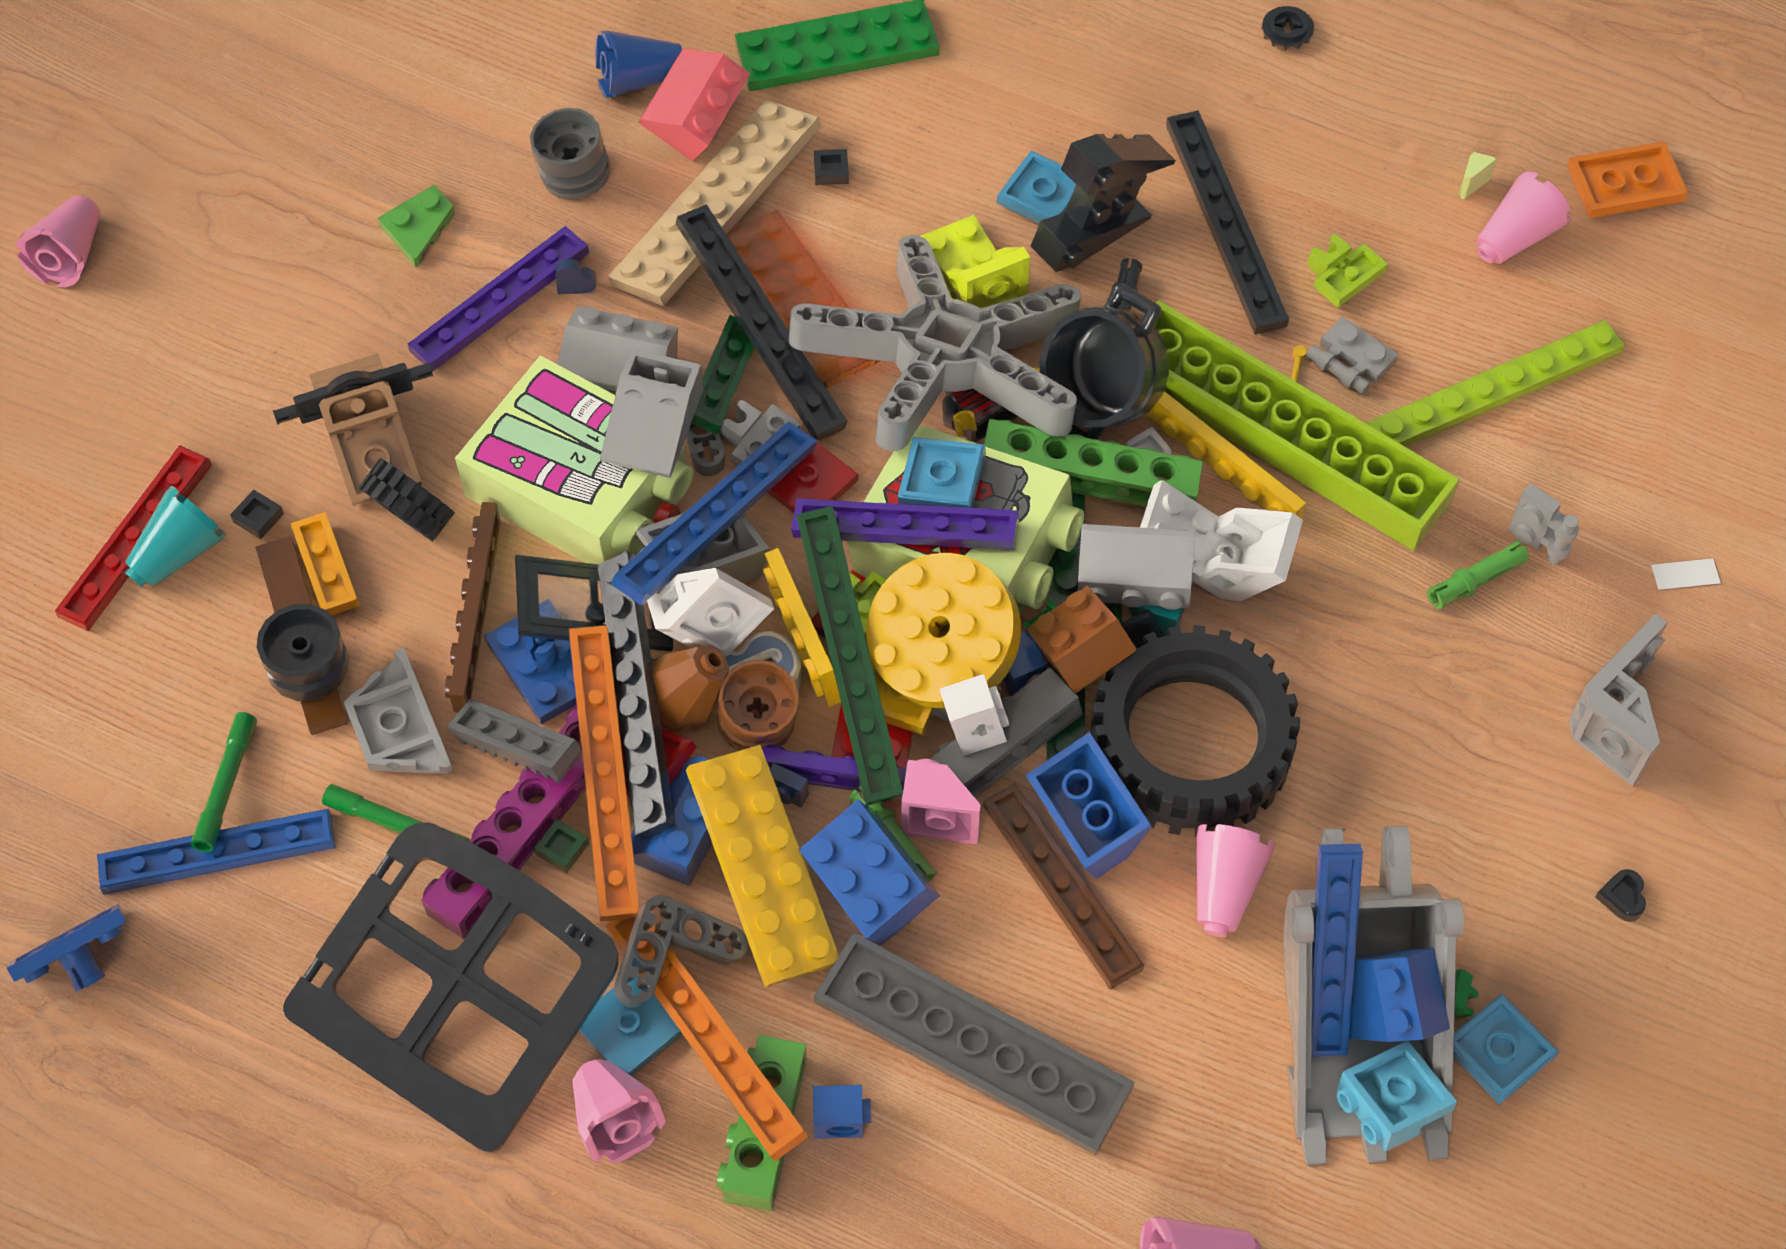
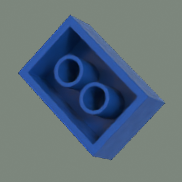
M858 799L799 849L863 936L879 946H882L940 896L874 809Z

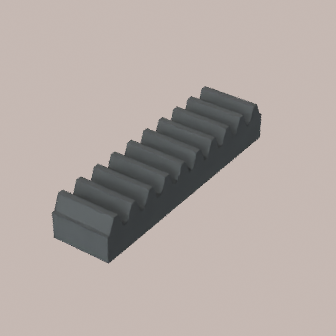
M471 698L447 726L454 737L462 744L468 743L473 749L478 747L483 753L488 751L495 758L498 755L503 761L509 760L515 766L520 764L525 770L530 768L537 775L540 772L545 778L549 779L551 777L557 783H560L582 755V749L575 739Z

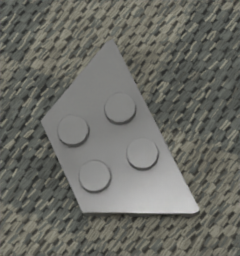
M403 647L394 653L395 659L382 672L376 670L361 689L354 691L344 701V705L370 771L450 774L453 772L451 763Z

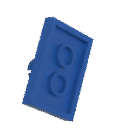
M549 600L539 605L540 617L561 619ZM518 617L484 635L487 645L540 724L577 705L570 641L518 635Z
M118 903L10 961L7 970L14 982L24 978L25 982L29 983L48 973V969H50L48 964L58 959L64 971L67 972L75 991H80L105 977L104 972L99 968L93 957L94 954L88 942L98 938L100 943H104L122 933L123 928L121 925L126 922V915Z

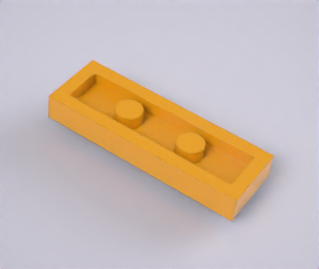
M326 512L290 523L320 608L325 609L333 616L359 607L360 605Z

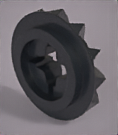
M1281 6L1270 10L1265 15L1261 29L1264 32V39L1271 40L1273 47L1283 45L1286 51L1290 46H1293L1299 50L1303 43L1310 42L1314 32V23L1305 11L1296 7ZM1286 22L1289 23V27L1291 29V33L1289 34L1284 32V26H1286Z

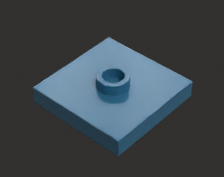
M1030 151L997 195V204L1036 223H1040L1044 219L1065 212L1076 184L1061 170L1062 165Z
M913 437L897 497L899 504L973 508L986 455L985 445Z
M638 974L635 979L627 983L632 987L631 994L634 996L642 991L637 987ZM614 988L599 999L579 1030L604 1060H609L630 1076L637 1073L683 1035L654 993L650 999L640 1006L628 1007L619 1002Z
M1500 994L1454 1033L1453 1057L1498 1105L1507 1100L1559 1054V1051L1503 994Z

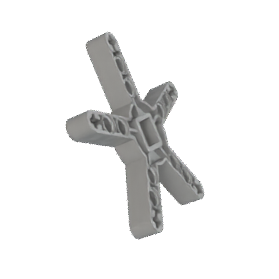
M909 235L901 238L899 241L896 274L909 305V308L902 315L809 303L798 304L791 311L789 343L797 350L896 362L902 374L878 411L875 441L879 447L885 450L898 451L907 446L941 391H964L973 388L1051 436H1065L1072 429L1077 403L1075 394L1005 351L1046 338L1059 320L1079 310L1081 293L1074 286L1067 284L1055 285L981 309L970 303L951 298L929 242L923 237Z

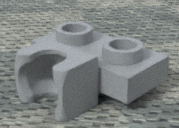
M740 400L738 401V409L735 414L736 420L740 423L724 419L720 426L719 434L723 440L736 448L732 452L730 460L739 465L788 421L799 429L801 423L773 404L761 416L759 410L746 401Z

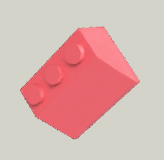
M682 49L638 123L688 159L694 161L711 143L750 73L724 54Z

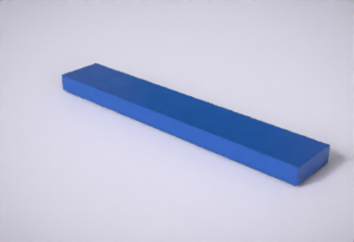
M328 808L222 829L211 852H201L194 849L190 844L192 835L97 854L100 890L104 895L334 849L336 846L331 812Z
M1360 843L1319 845L1314 908L1315 941H1312L1311 1056L1348 1055L1363 850Z

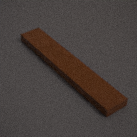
M291 536L255 546L274 613L293 604L312 605ZM337 688L329 695L319 699L301 701L311 735L348 724Z
M1014 783L984 800V809L1110 990L1143 971L1144 964L1017 784Z

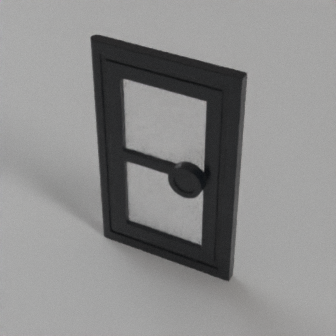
M516 554L518 635L570 641L569 629L606 626L598 572L599 564ZM646 601L643 607L650 650L672 652L674 648L673 638L655 629L648 602Z

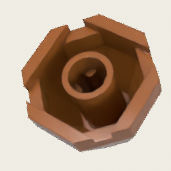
M710 645L698 646L658 656L652 661V676L656 688L660 722L672 731L682 730L690 726V729L700 728L706 723L719 699L721 684L728 674L729 666L725 655Z

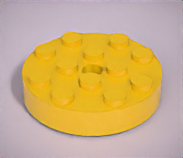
M953 553L923 556L912 560L895 571L877 592L870 607L866 625V641L869 655L879 675L893 689L910 701L932 708H945L940 688L984 674L989 688L997 686L1011 669L1021 640L1019 610L1007 586L984 564L970 557ZM936 622L942 627L950 624L949 632L944 637L938 638L940 629L935 625Z

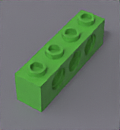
M758 1035L756 1047H749L747 1053L765 1078L773 1077L781 1082L774 1090L794 1116L807 1060L806 1044ZM739 1114L738 1123H731L729 1126L726 1148L731 1149L728 1163L722 1162L720 1165L716 1186L722 1188L725 1203L772 1212L785 1155L774 1162ZM749 1154H757L763 1158L762 1162L756 1167H746L741 1163L743 1158Z

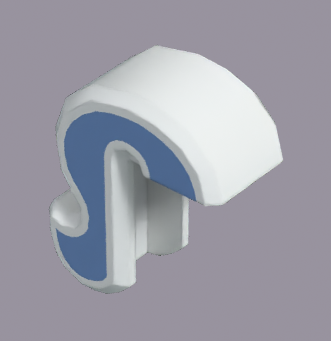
M773 631L757 632L746 639L739 651H732L726 657L729 671L741 663L753 660L773 662L790 674L799 691L802 682L800 656L796 647L784 635Z

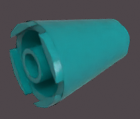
M172 485L163 495L125 560V563L130 567L125 573L141 587L146 583L152 587L222 541L227 535L188 498H184L181 494L175 498L179 491Z

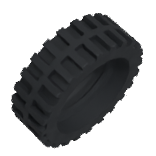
M1194 625L1193 633H1181L1180 626L1168 627L1167 635L1157 638L1155 632L1144 635L1142 646L1138 649L1136 648L1134 653L1108 670L1105 680L1101 679L1099 682L1093 708L1091 734L1148 819L1152 828L1155 827L1158 821L1170 825L1168 833L1180 835L1181 828H1194L1196 836L1200 825L1207 824L1205 832H1208V828L1215 827L1216 824L1234 826V822L1238 818H1241L1244 824H1247L1255 819L1259 806L1266 810L1273 803L1276 791H1281L1286 782L1300 730V717H1295L1298 707L1295 694L1286 695L1290 681L1284 672L1277 675L1273 672L1275 660L1267 653L1261 658L1253 652L1255 644L1246 638L1242 644L1230 640L1231 632L1220 629L1219 636L1206 634L1205 626ZM1194 682L1216 687L1238 700L1253 717L1258 729V742L1255 753L1244 768L1218 779L1190 780L1168 774L1147 761L1131 741L1129 720L1136 702L1148 692L1172 683Z

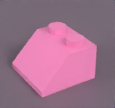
M932 759L908 760L901 811V828L908 836L977 844L980 803L947 765L939 764Z

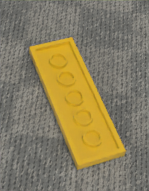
M761 745L689 765L686 769L688 778L765 988L832 967L839 954Z

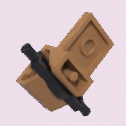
M378 353L309 374L314 390L294 396L293 405L273 410L277 425L296 418H300L302 424L321 418L324 419L353 506L373 500L358 487L380 458L399 469L419 485L422 484L393 396L413 390L412 382L433 377L429 362L407 369L405 363L383 369Z

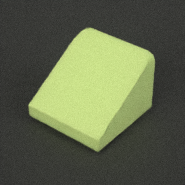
M1476 152L1470 155L1459 192L1461 199H1466L1491 179L1496 164L1495 157Z

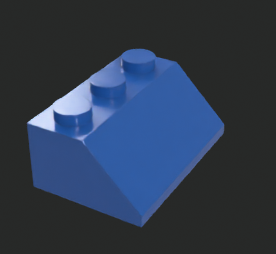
M1090 732L1026 775L1084 868L1095 879L1127 859L1152 828L1148 819Z
M703 756L689 757L670 785L676 825L646 839L636 836L635 829L631 833L634 864L688 886L691 885L712 844L686 772L689 765L709 760Z

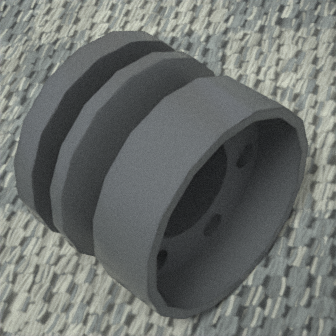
M575 108L558 109L542 116L532 129L530 142L542 183L546 189L559 198L570 200L586 198L599 191L607 182L610 165L600 127L595 118L584 110Z

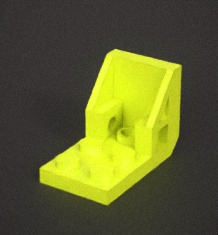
M974 215L920 236L929 242L952 299L964 301L982 309L1028 294L1030 256L1024 247H1005L996 250Z

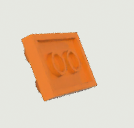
M1665 141L1570 157L1567 164L1569 173L1589 218L1685 202L1688 191Z

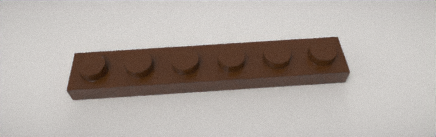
M482 502L480 515L473 518L472 534L476 539L474 547H469L467 552V567L470 569L469 578H464L462 582L461 596L462 600H465L464 609L458 610L456 616V631L459 632L458 643H452L450 651L451 665H454L452 676L447 675L445 680V697L450 698L453 710L457 713L472 698L501 524L497 504L491 502Z

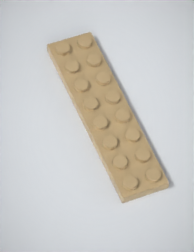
M765 100L608 276L611 286L665 306L701 265L675 224L677 216L708 205L727 235L820 129L819 118Z

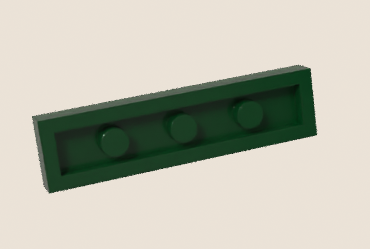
M729 315L703 375L704 390L691 424L714 434H717L754 348L735 316Z

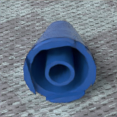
M609 30L600 31L601 35H598L596 38L595 63L596 69H601L602 76L604 77V79H598L602 95L605 98H613L662 83L682 51V46L679 43Z

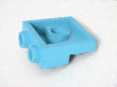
M1409 1041L1403 1042L1343 1071L1337 1087V1100L1341 1108L1346 1113L1354 1112L1362 1122L1361 1130L1365 1139L1372 1145L1378 1143L1384 1152L1417 1137L1422 1126L1453 1112L1457 1104L1456 1099Z

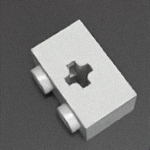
M984 674L940 688L949 721L963 756L1007 742L1003 727L1009 726L1003 704L997 687L989 688Z

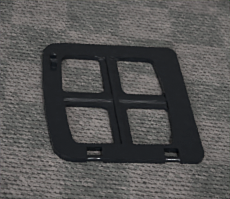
M416 823L405 828L396 837L386 852L387 855L374 874L370 875L315 955L316 958L304 976L300 977L283 1004V1011L289 1021L476 1148L484 1152H495L504 1145L613 980L619 967V953L615 942L607 934L562 899L524 873L473 843L433 823ZM394 860L404 866L392 884L389 885L382 878ZM423 860H432L452 869L486 888L492 894L491 901L462 944L455 950H447L390 912L391 903L417 865ZM519 914H526L563 941L581 959L579 970L549 1014L540 1012L490 979L484 971L487 959ZM370 938L376 939L423 970L432 979V987L402 1033L395 1039L388 1037L358 1014L336 992V985L363 944ZM326 963L333 970L321 988H318L311 982L323 964ZM468 1001L528 1041V1047L500 1089L493 1095H485L462 1084L428 1064L424 1059L426 1050L454 1008L461 1002Z

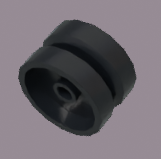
M311 604L287 606L277 610L267 618L258 632L256 648L272 687L284 697L295 701H313L327 696L341 685L348 672L349 656L336 620L323 608Z

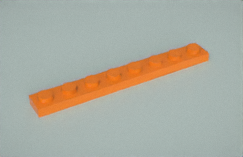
M607 625L569 629L599 918L600 922L636 918L639 910L608 628Z
M636 918L612 920L605 925L624 953ZM653 925V927H651L647 931L654 932L655 926ZM640 941L637 945L639 956L646 961H652L655 958L654 947L647 941ZM668 947L654 995L774 1162L808 1138L806 1132L678 957ZM639 970V971H638V973H639L640 975L645 972V971H642V970Z

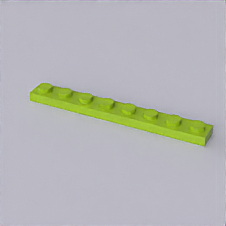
M1603 320L1370 420L1367 424L1406 447L1621 354L1625 345L1608 322Z

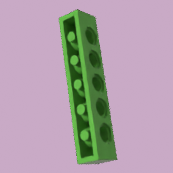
M989 419L984 442L985 447L1069 474L1071 492L1147 507L1154 484L1161 481L1157 477H1162L1166 479L1163 481L1192 500L1196 501L1203 461L1195 460L1185 455L1175 456L1160 453L1150 448L1140 449L1124 446L1114 441L1104 442L1089 439L1079 434L1051 436L1037 427L1018 425L1008 420L998 421ZM1015 449H1020V450H1023V451H1025V452H1019V451H1016ZM1050 456H1056V457H1059L1060 459H1055V458H1052V457H1050ZM1086 463H1091V464H1094V465H1096V466H1090V465H1088V464H1086Z

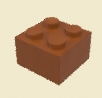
M1088 586L1071 594L1066 601L1049 613L1040 616L1035 623L1026 628L1044 658L1075 694L1136 651L1135 646L1118 619Z

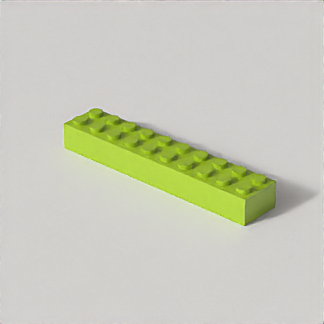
M1159 300L1156 302L1161 307L1162 312L1155 327L1158 329L1168 352L1169 375L1164 389L1167 394L1216 432L1410 550L1415 551L1452 503L1460 480L1459 478Z

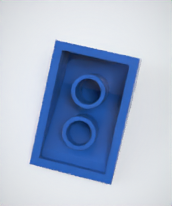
M1434 948L1355 955L1350 1039L1384 1042L1423 1040L1450 1029Z

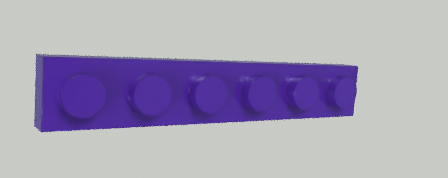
M564 226L408 343L410 353L422 364L429 362L433 372L555 280L556 264L560 260L570 258L580 261L589 254L588 245L568 227Z
M797 499L791 526L793 538H802L796 515L833 506L840 537L843 541L1015 550L1019 514L1018 510Z

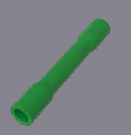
M238 712L233 719L221 763L206 806L200 814L190 843L198 851L211 852L214 849L223 823V814L242 758L249 747L257 724V719L252 714Z
M330 784L326 788L322 797V804L352 817H360L399 834L411 825L424 823L369 801L362 795L334 784ZM449 831V832H451V833H453V834H455V835H457V836H459V837H461V838H463V839H465V840H467V841H470L469 838H467V837H464V836H462V835H459V834H457V833H454V832H452V831Z

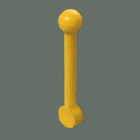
M1302 345L1295 346L1292 353L1295 360L1291 379L1296 382L1298 381L1301 361L1305 359L1307 349Z

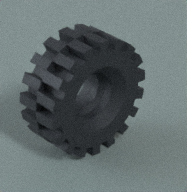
M381 458L358 487L393 515L432 542L455 513L428 490Z

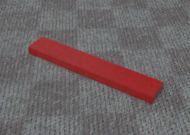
M181 445L178 446L56 608L55 613L58 618L85 631L91 629L129 578L125 572L130 567L125 563V560L165 492L172 485L179 491L175 498L181 494L187 499L212 466L209 458Z

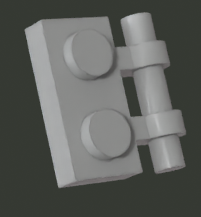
M1343 316L1321 338L1320 346L1325 351L1316 345H1312L1306 354L1307 357L1316 362L1315 366L1323 372L1328 370L1341 379L1340 383L1349 390L1354 388L1361 394L1366 393L1371 385L1369 381L1363 378L1364 376L1376 384L1396 363L1398 353ZM1338 359L1349 365L1350 368L1339 362Z
M1530 483L1522 492L1508 531L1518 541L1530 545L1537 551L1542 545L1546 546L1549 562L1554 565L1560 564L1562 560L1568 557L1571 543L1579 532L1578 519L1574 515L1569 514L1565 516L1559 512L1561 503Z

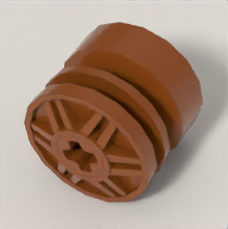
M762 660L744 662L729 671L720 687L717 723L720 734L729 746L740 751L761 745V747L769 745L781 747L786 744L794 730L799 701L797 686L790 674L777 664ZM758 709L762 717L760 719L754 718L752 710Z

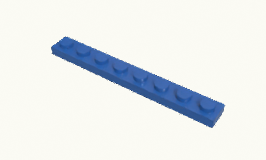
M788 421L615 573L612 586L642 606L812 453L817 440Z

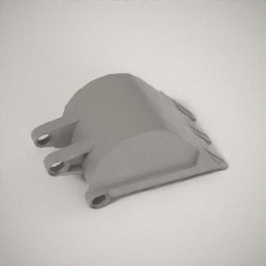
M1406 825L1385 826L1382 837L1379 886H1360L1355 955L1434 948L1450 1029L1423 1040L1408 1041L1452 1095L1456 936H1462L1464 931L1463 907L1460 899H1443L1438 890L1431 884H1412L1409 830ZM1323 829L1321 845L1345 844L1343 831H1346V829ZM1316 888L1292 889L1287 899L1285 911L1284 970L1294 1051V1066L1287 1067L1296 1139L1301 1141L1307 1166L1326 1164V1138L1361 1137L1368 1163L1386 1162L1387 1152H1384L1378 1143L1372 1145L1365 1139L1361 1130L1362 1122L1354 1112L1346 1113L1339 1105L1337 1087L1343 1071L1406 1041L1384 1042L1349 1038L1348 1055L1311 1056L1312 941H1315L1314 908ZM1452 1112L1421 1127L1419 1134H1422L1428 1160L1448 1159V1133H1451Z

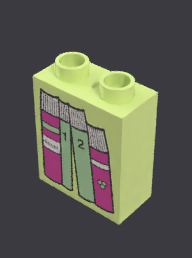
M541 355L455 457L465 497L479 505L482 502L496 503L499 516L576 559L592 564H601L625 551L637 555L645 547L636 535L637 529L653 524L650 518L657 511L660 504L669 502L676 505L684 497L691 485L694 470L691 466L687 465L684 443L671 478L600 461L615 395Z

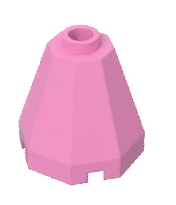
M595 1059L586 1062L580 1067L572 1080L578 1131L592 1161L602 1162L600 1156H607L610 1162L620 1163L648 1148L655 1139L652 1133L655 1126L658 1125L661 1130L666 1122L660 1104L652 1090L609 1060Z

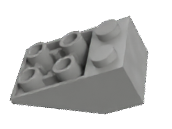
M631 348L619 379L600 461L671 478L704 390L701 364Z

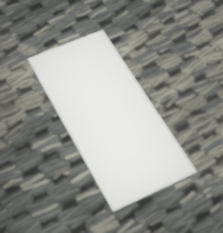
M1713 558L1651 565L1658 590L1721 584Z

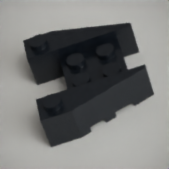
M1094 134L1072 142L1061 170L1076 186L1064 213L1040 221L1030 247L1055 272L1078 266L1089 257L1151 219L1152 214L1136 200L1138 192L1147 179L1146 174L1173 165L1176 160L1149 134H1135L1133 138H1125L1122 134H1114L1112 138H1107L1104 134Z

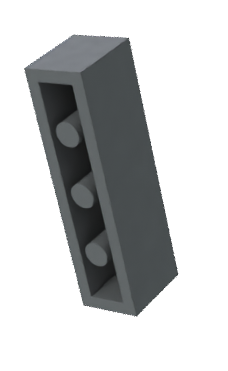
M1050 667L1042 674L1032 676L1025 686L1013 696H1008L1001 700L1009 722V726L1003 727L1007 742L963 756L958 741L955 739L952 742H946L941 745L935 755L930 758L939 764L947 765L974 798L1083 715L1078 696Z

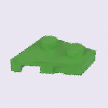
M433 185L378 217V221L385 233L411 263L417 267L422 263V254L428 245L435 244L440 236L441 229L448 225L455 212L449 200Z

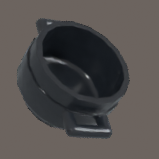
M1120 282L1113 286L1104 306L1085 308L1071 313L1059 320L1045 338L1039 359L1040 373L1075 394L1077 403L1073 423L1089 428L1086 433L1072 424L1069 435L1079 434L1085 438L1099 440L1105 427L1124 426L1149 413L1164 393L1169 375L1168 352L1158 329L1155 327L1162 309L1157 303L1124 283ZM1124 300L1145 313V315L1143 316L1141 313L1120 307Z

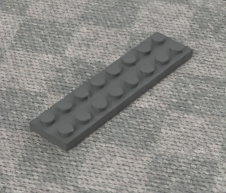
M856 933L852 934L814 995V1003L1094 1155L1098 1153L1134 1087V1081Z

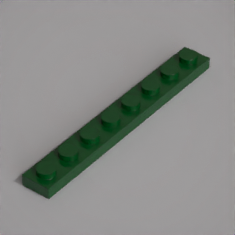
M829 506L797 514L796 517L865 803L869 806L901 798L903 796V789L834 508Z

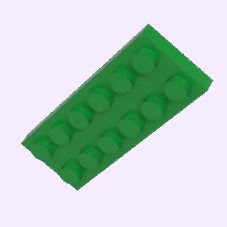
M912 0L735 34V44L742 68L750 73L746 81L749 91L939 55V44L924 0Z

